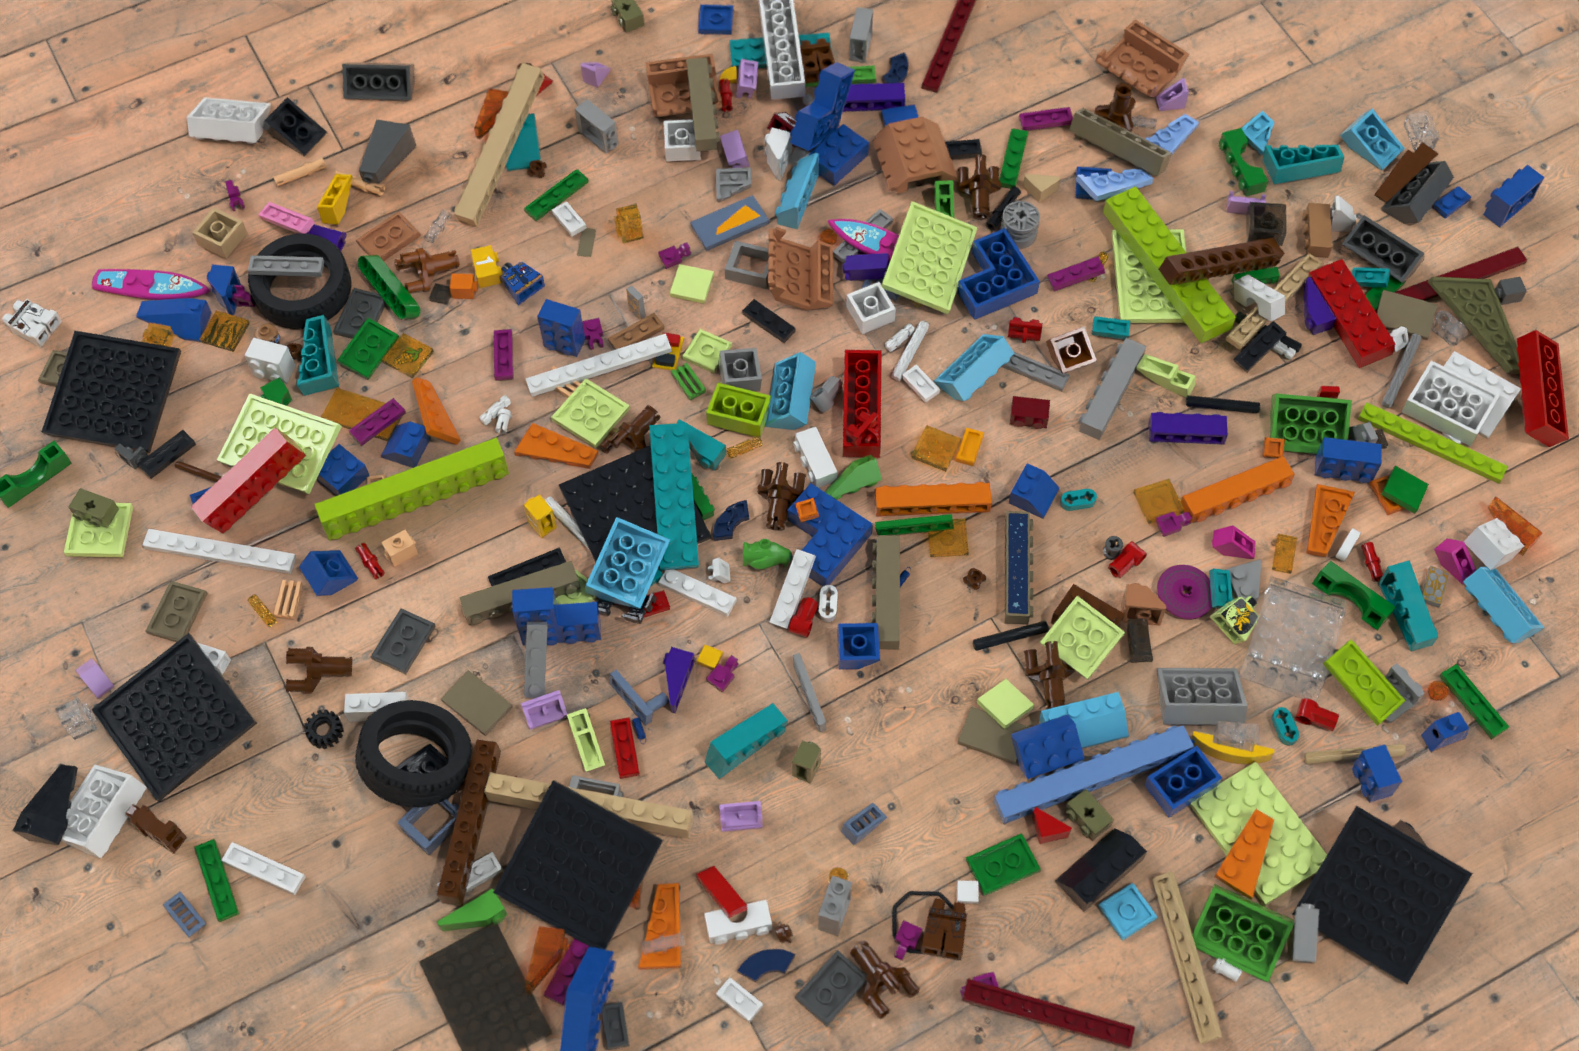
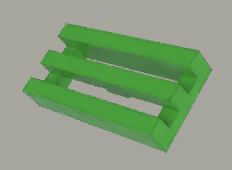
M687 362L683 367L679 366L677 370H671V374L690 400L706 392V388ZM685 371H687V373L690 375V377H691L692 380L695 382V384L697 385V387L700 389L699 391H698V389L695 387V385L693 384V382L690 380V378L688 377V375L685 373ZM681 373V375L684 377L688 385L693 390L694 394L690 392V390L687 388V386L678 374Z

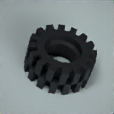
M324 709V713L318 710L317 715L313 712L311 714L313 718L308 717L306 719L308 723L304 725V732L308 740L319 749L321 746L323 749H327V745L334 747L333 743L336 742L338 744L340 742L338 738L342 739L343 735L341 732H344L339 717L333 711L329 713L326 709ZM323 723H329L331 731L323 736L318 735L317 728Z

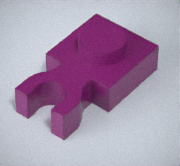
M595 318L582 321L585 339L589 340L590 350L594 349L593 344L596 342L600 344L601 348L604 347L601 338L603 331L600 319Z

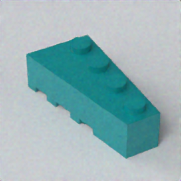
M1265 145L1262 161L1273 184H1280L1341 172L1344 155L1339 145H1315V147L1298 145V148H1288V145L1272 148V145Z
M324 315L306 319L303 337L304 347L301 350L302 361L301 365H299L300 375L299 379H297V387L304 396L340 387L331 325Z
M1410 560L1388 566L1378 584L1385 599L1396 607L1392 613L1410 651L1432 646L1438 638V632L1433 625Z
M774 703L770 704L712 740L704 762L720 780L775 737H780L786 731L787 718Z

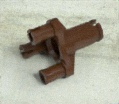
M1125 83L1118 84L1115 87L1113 100L1110 104L1098 105L1094 111L1095 114L1130 132L1133 131L1134 126L1131 113L1136 103L1135 99L1131 97V86Z
M979 154L975 156L976 170L971 178H969L968 167L962 166L958 168L957 190L972 196V217L976 220H984L990 217L989 194L999 191L1001 189V182L999 181V167L991 166L987 170L986 155L982 154L980 161Z
M647 405L645 410H642L631 423L623 422L618 427L619 429L613 428L609 432V436L599 445V448L608 454L613 447L618 448L621 443L631 448L634 452L647 447L644 435L650 430L649 425H655L661 416H655L658 411L652 406Z
M781 462L776 463V473L773 481V471L762 469L760 485L757 488V493L769 501L766 528L774 530L776 521L778 531L785 530L784 524L786 523L788 504L795 502L804 491L806 474L794 473L793 487L789 486L786 480L789 464L783 462V468Z
M1051 641L1045 642L1047 660L1041 666H1038L1036 649L1024 651L1026 661L1025 676L1043 683L1045 703L1047 704L1046 709L1064 705L1066 701L1063 680L1075 672L1072 667L1059 658L1058 641H1053L1052 644Z
M314 647L288 648V651H286V664H305L307 666V678L305 680L286 679V692L312 694L322 676H352V657L322 656V653H318Z
M867 941L860 942L862 946L861 951L855 945L850 955L855 958L854 960L867 975V984L862 1000L873 1009L879 1019H882L890 1012V1009L880 999V995L888 989L893 995L896 994L895 988L898 992L903 988L908 997L912 998L919 993L920 988L911 979L910 973L905 967H891L887 962H883Z

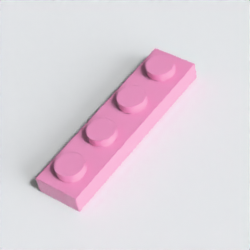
M271 202L258 214L262 220L298 234H306L315 224L312 218Z

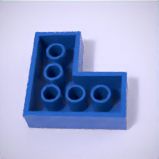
M836 62L821 70L818 77L820 81L814 91V102L799 110L795 115L796 123L790 133L792 137L790 143L809 151L821 144L838 129L855 72L854 69Z
M1005 228L973 241L972 254L983 271L959 280L957 294L974 320L1038 294L1040 281Z
M812 483L808 485L788 509V521L812 536L811 540L801 551L816 556L809 578L822 587L833 582L872 535L873 523ZM814 498L819 517L800 522L795 503Z
M553 587L512 590L513 615L523 645H526L527 622H547V645L601 640V618L597 602L557 605Z
M588 947L567 989L560 1051H597L599 1039H596V1033H599L601 1020H598V1015L601 1014L603 1003L607 1002L608 994L612 991L614 979H611V973H614L616 967V960H613L614 951Z

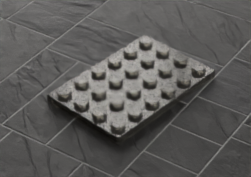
M491 923L419 961L462 1051H521L552 1034L497 923L495 925Z

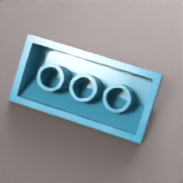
M819 153L798 160L797 165L793 166L792 178L788 179L786 184L787 191L782 194L781 206H778L775 212L778 225L798 229L819 176Z
M983 334L934 380V383L953 399L966 401L971 398L975 390L985 384L989 377L995 375L1002 365L1009 362L1014 352L1004 336Z
M802 352L775 363L766 427L795 430L807 425L816 361Z
M1480 567L1463 581L1467 592L1477 598L1480 608L1490 614L1493 624L1503 630V636L1509 642L1520 643L1545 628L1496 568L1490 570L1488 567Z
M1119 692L1042 710L1039 718L1041 724L1068 714L1076 724L1082 749L1129 737L1125 708Z

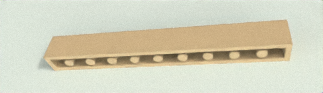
M522 63L521 67L517 69L516 78L510 84L507 98H504L502 102V109L496 115L494 127L490 129L489 138L482 146L480 158H477L475 169L469 175L466 189H463L461 200L455 206L454 214L459 222L478 227L545 76L541 68Z
M490 772L485 794L488 801L537 810L550 784ZM570 788L647 831L683 838L690 837L694 820L692 810Z

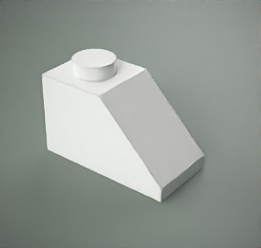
M1335 196L1330 209L1331 231L1350 232L1352 226L1356 224V214H1353V207L1340 196Z

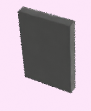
M353 288L333 330L334 334L353 339L367 318L378 323L386 302L378 293Z
M401 608L372 653V660L406 675L436 627L435 623Z
M837 950L800 990L795 999L828 1027L867 983V975Z

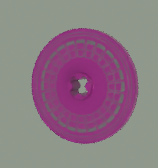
M1175 565L1164 571L1159 578L1157 596L1166 605V610L1173 616L1192 620L1204 616L1211 609L1210 579L1198 568L1190 565ZM1188 590L1189 593L1184 594L1182 591Z

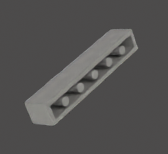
M1128 338L1124 340L1123 344L1119 343L1115 352L1117 356L1111 358L1108 365L1109 371L1103 373L1101 386L1097 385L1093 394L1095 395L1094 399L1089 400L1086 406V414L1082 413L1078 423L1081 424L1079 432L1098 440L1101 439L1136 372L1137 365L1145 353V345Z

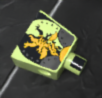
M1248 596L1246 599L1242 597L1235 598L1213 613L1210 618L1233 644L1244 642L1259 619V615L1253 610L1257 605V601L1251 596Z

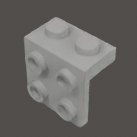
M1397 663L1390 668L1384 677L1406 701L1385 719L1388 723H1392L1419 703L1425 694L1420 684L1414 682L1408 672Z

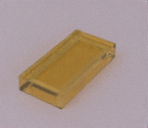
M1278 533L1271 570L1291 574L1297 537Z

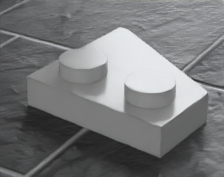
M751 168L716 169L717 202H721L752 187Z
M1370 422L1349 427V435L1353 441L1377 442L1378 436Z
M1260 559L1225 569L1230 570L1231 586L1235 598L1242 597L1246 599L1248 596H1251L1258 601L1261 573Z

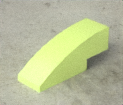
M1147 354L1143 355L1136 367V370L1156 384L1183 397L1190 395L1196 385L1195 375L1178 370V365Z
M586 708L567 714L585 771L605 766Z

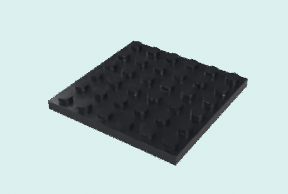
M74 331L41 432L45 435L112 447L121 444L125 448L128 446L135 451L141 446L145 449L146 453H150L182 351L175 347Z
M651 445L559 484L561 493L595 563L616 517L657 534ZM694 503L698 545L711 539V534Z
M190 633L186 634L91 709L157 801H161L257 724L253 716Z
M553 780L493 893L590 947L606 950L664 840Z
M1356 806L1296 908L1300 907L1301 904L1314 905V909H1319L1318 931L1405 984H1408L1473 873Z

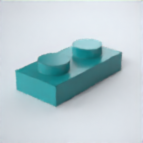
M1353 267L1352 275L1359 286L1387 287L1390 269Z
M1094 316L1092 335L1125 340L1129 338L1131 321Z
M1213 568L1209 571L1212 608L1220 609L1233 600L1230 570Z

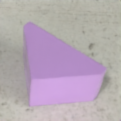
M582 62L583 82L598 88L611 68L598 62Z
M1184 78L1156 96L1159 110L1185 108L1189 92Z
M92 658L75 670L97 698H100L115 687Z

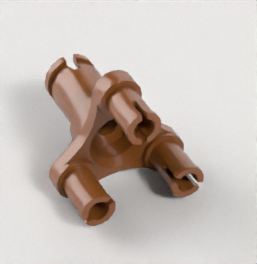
M419 248L413 252L400 254V259H395L394 261L397 263L395 264L397 271L412 267L416 269L420 277L418 281L405 283V288L409 293L430 291L436 272L460 266L455 250L430 255L423 248Z

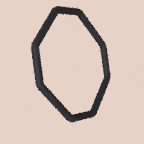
M907 892L893 906V938L895 939L897 936V907L910 895L939 896L946 901L945 903L952 911L953 904L940 892ZM944 945L941 947L940 954L943 952ZM907 949V952L910 954H922L921 950Z

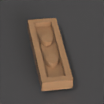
M652 313L609 337L608 342L614 350L635 344L664 330V324L655 313Z

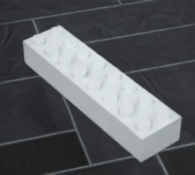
M758 0L771 100L804 97L805 78L794 1Z

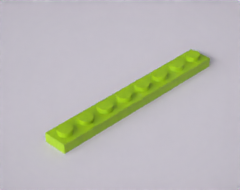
M1366 402L1358 418L1361 422H1370L1372 427L1500 484L1508 468L1507 465L1368 402Z

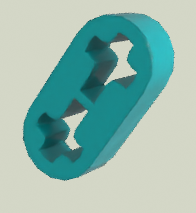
M1092 489L1068 491L1062 495L1060 505L1066 511L1091 508L1096 503L1097 494ZM1085 496L1091 498V501H1088L1087 498H1085ZM1066 499H1070V501H1073L1072 504H1069V502L1066 501Z
M1284 707L1275 709L1271 720L1281 743L1291 746L1299 738L1298 728L1288 709ZM1279 714L1285 716L1284 723L1281 718H1277ZM1287 731L1289 734H1293L1292 739L1289 736L1285 737Z

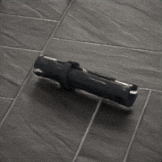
M1011 187L998 208L994 209L993 215L986 223L988 229L996 230L1002 221L1003 211L1006 206L1015 202L1021 194V190L1018 187Z

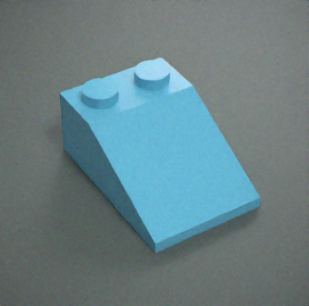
M1373 108L1361 114L1340 134V137L1350 149L1380 170L1386 168L1405 149Z

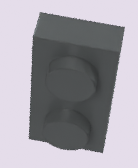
M623 1003L604 1005L602 1016L608 1051L629 1047Z

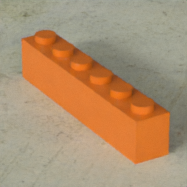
M1282 456L1184 495L1180 506L1184 513H1190L1192 517L1191 523L1196 521L1202 522L1208 516L1213 514L1219 515L1228 508L1234 509L1243 502H1251L1257 499L1258 496L1263 494L1269 495L1278 488L1288 487L1291 485L1295 473L1285 457Z
M961 482L948 485L940 483L937 485L920 484L918 486L900 485L896 487L884 485L875 488L876 516L991 511L990 483L976 482L974 484H965Z

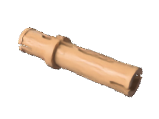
M320 158L310 163L305 162L300 167L273 177L279 187L303 176L313 175L312 173L327 167L323 158Z
M339 170L335 171V174H347ZM352 175L351 186L360 188L364 192L383 195V192L380 191H385L383 184L367 183L362 181V178Z

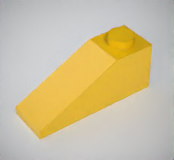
M335 174L317 205L322 223H340L346 211L353 179L352 175Z

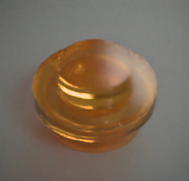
M825 229L821 232L819 239L821 242L834 245L837 241V234L832 229Z
M1434 681L1428 686V694L1433 700L1441 701L1448 696L1449 689L1443 682Z

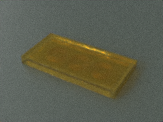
M336 388L321 418L338 423L344 428L352 429L386 403ZM402 417L377 434L375 438L389 441Z

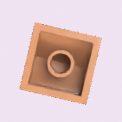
M1138 583L1127 584L1121 601V612L1124 613L1122 622L1160 626L1166 611V605L1147 586Z

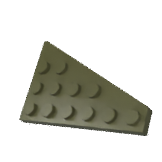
M1431 277L1428 280L1430 286L1507 374H1520L1517 344L1491 279Z

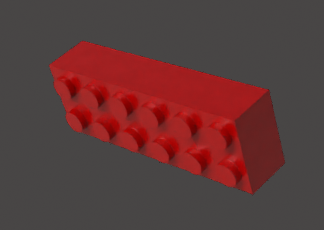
M1343 259L1309 272L1308 277L1312 278L1336 317L1333 327L1358 368L1393 355L1396 343Z
M1534 330L1517 338L1518 366L1522 388L1521 398L1523 400L1525 420L1524 430L1528 436L1551 447L1569 439L1559 344L1541 332Z
M845 350L843 457H866L871 455L874 458H880L882 350ZM862 411L870 415L875 412L878 414L876 421L878 422L877 426L880 428L877 432L880 438L876 442L870 440L868 443L863 440L858 447L852 445V439L846 434V429L852 423L857 427L861 426L857 422V418Z
M275 427L202 495L191 508L202 522L224 534L254 504L258 503L275 484L284 478L293 467L299 464L306 454L293 439Z

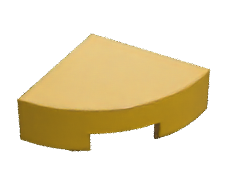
M736 66L724 70L720 80L724 78L725 84L726 79H729L730 83H737Z

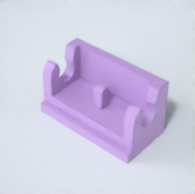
M741 59L738 69L736 98H741L743 93L746 92L750 99L753 92L756 91L758 62Z
M735 130L721 135L720 138L728 164L733 165L732 168L749 167V161L739 131Z
M1230 191L1227 198V213L1263 215L1266 206V194H1262L1261 199L1233 196L1234 191Z
M560 690L521 703L530 730L567 717V711Z
M761 801L719 805L722 832L763 828Z

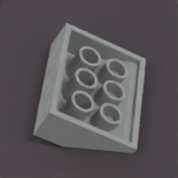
M1157 668L1160 711L1163 724H1245L1247 703L1237 668Z

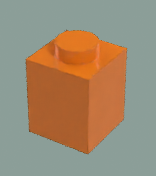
M473 274L451 275L450 291L452 298L474 299L475 292H478V282L475 281Z

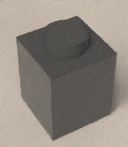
M1521 277L1500 280L1495 288L1501 305L1521 302L1527 292Z

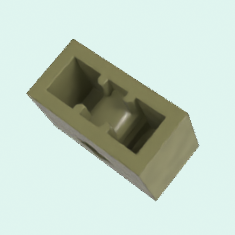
M612 0L611 12L614 16H617L620 27H623L626 33L645 26L644 15L635 0Z
M81 488L68 506L73 513L72 516L77 520H87L94 526L100 527L101 525L106 528L109 527L119 510L114 500Z
M802 740L792 760V776L811 784L821 764V748L816 743Z
M1087 789L1069 801L1065 809L1068 818L1073 822L1075 821L1080 826L1083 835L1090 837L1092 841L1109 829L1114 820Z

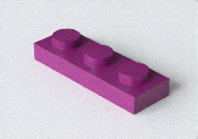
M1070 107L1019 113L1021 128L1025 131L1071 125L1073 120Z
M1099 256L1047 275L1053 290L1057 291L1105 274V269Z
M512 329L494 330L495 381L514 379Z
M392 398L350 429L349 433L363 446L406 414L405 409Z
M574 938L545 990L544 997L562 1006L564 1005L567 989L589 947L588 945Z

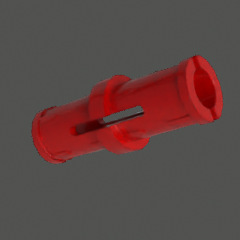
M723 78L719 81L722 110L726 112L727 106V112H730L733 109L731 100L733 94L730 91L729 79H726L725 84Z
M1373 542L1364 543V545H1361L1366 559L1365 565L1369 568L1372 581L1379 582L1383 576L1380 557L1376 554Z
M361 543L363 548L357 545L355 550L363 560L364 567L369 569L373 578L379 579L377 574L380 577L384 576V570L377 562L376 555L372 554L367 547V544Z

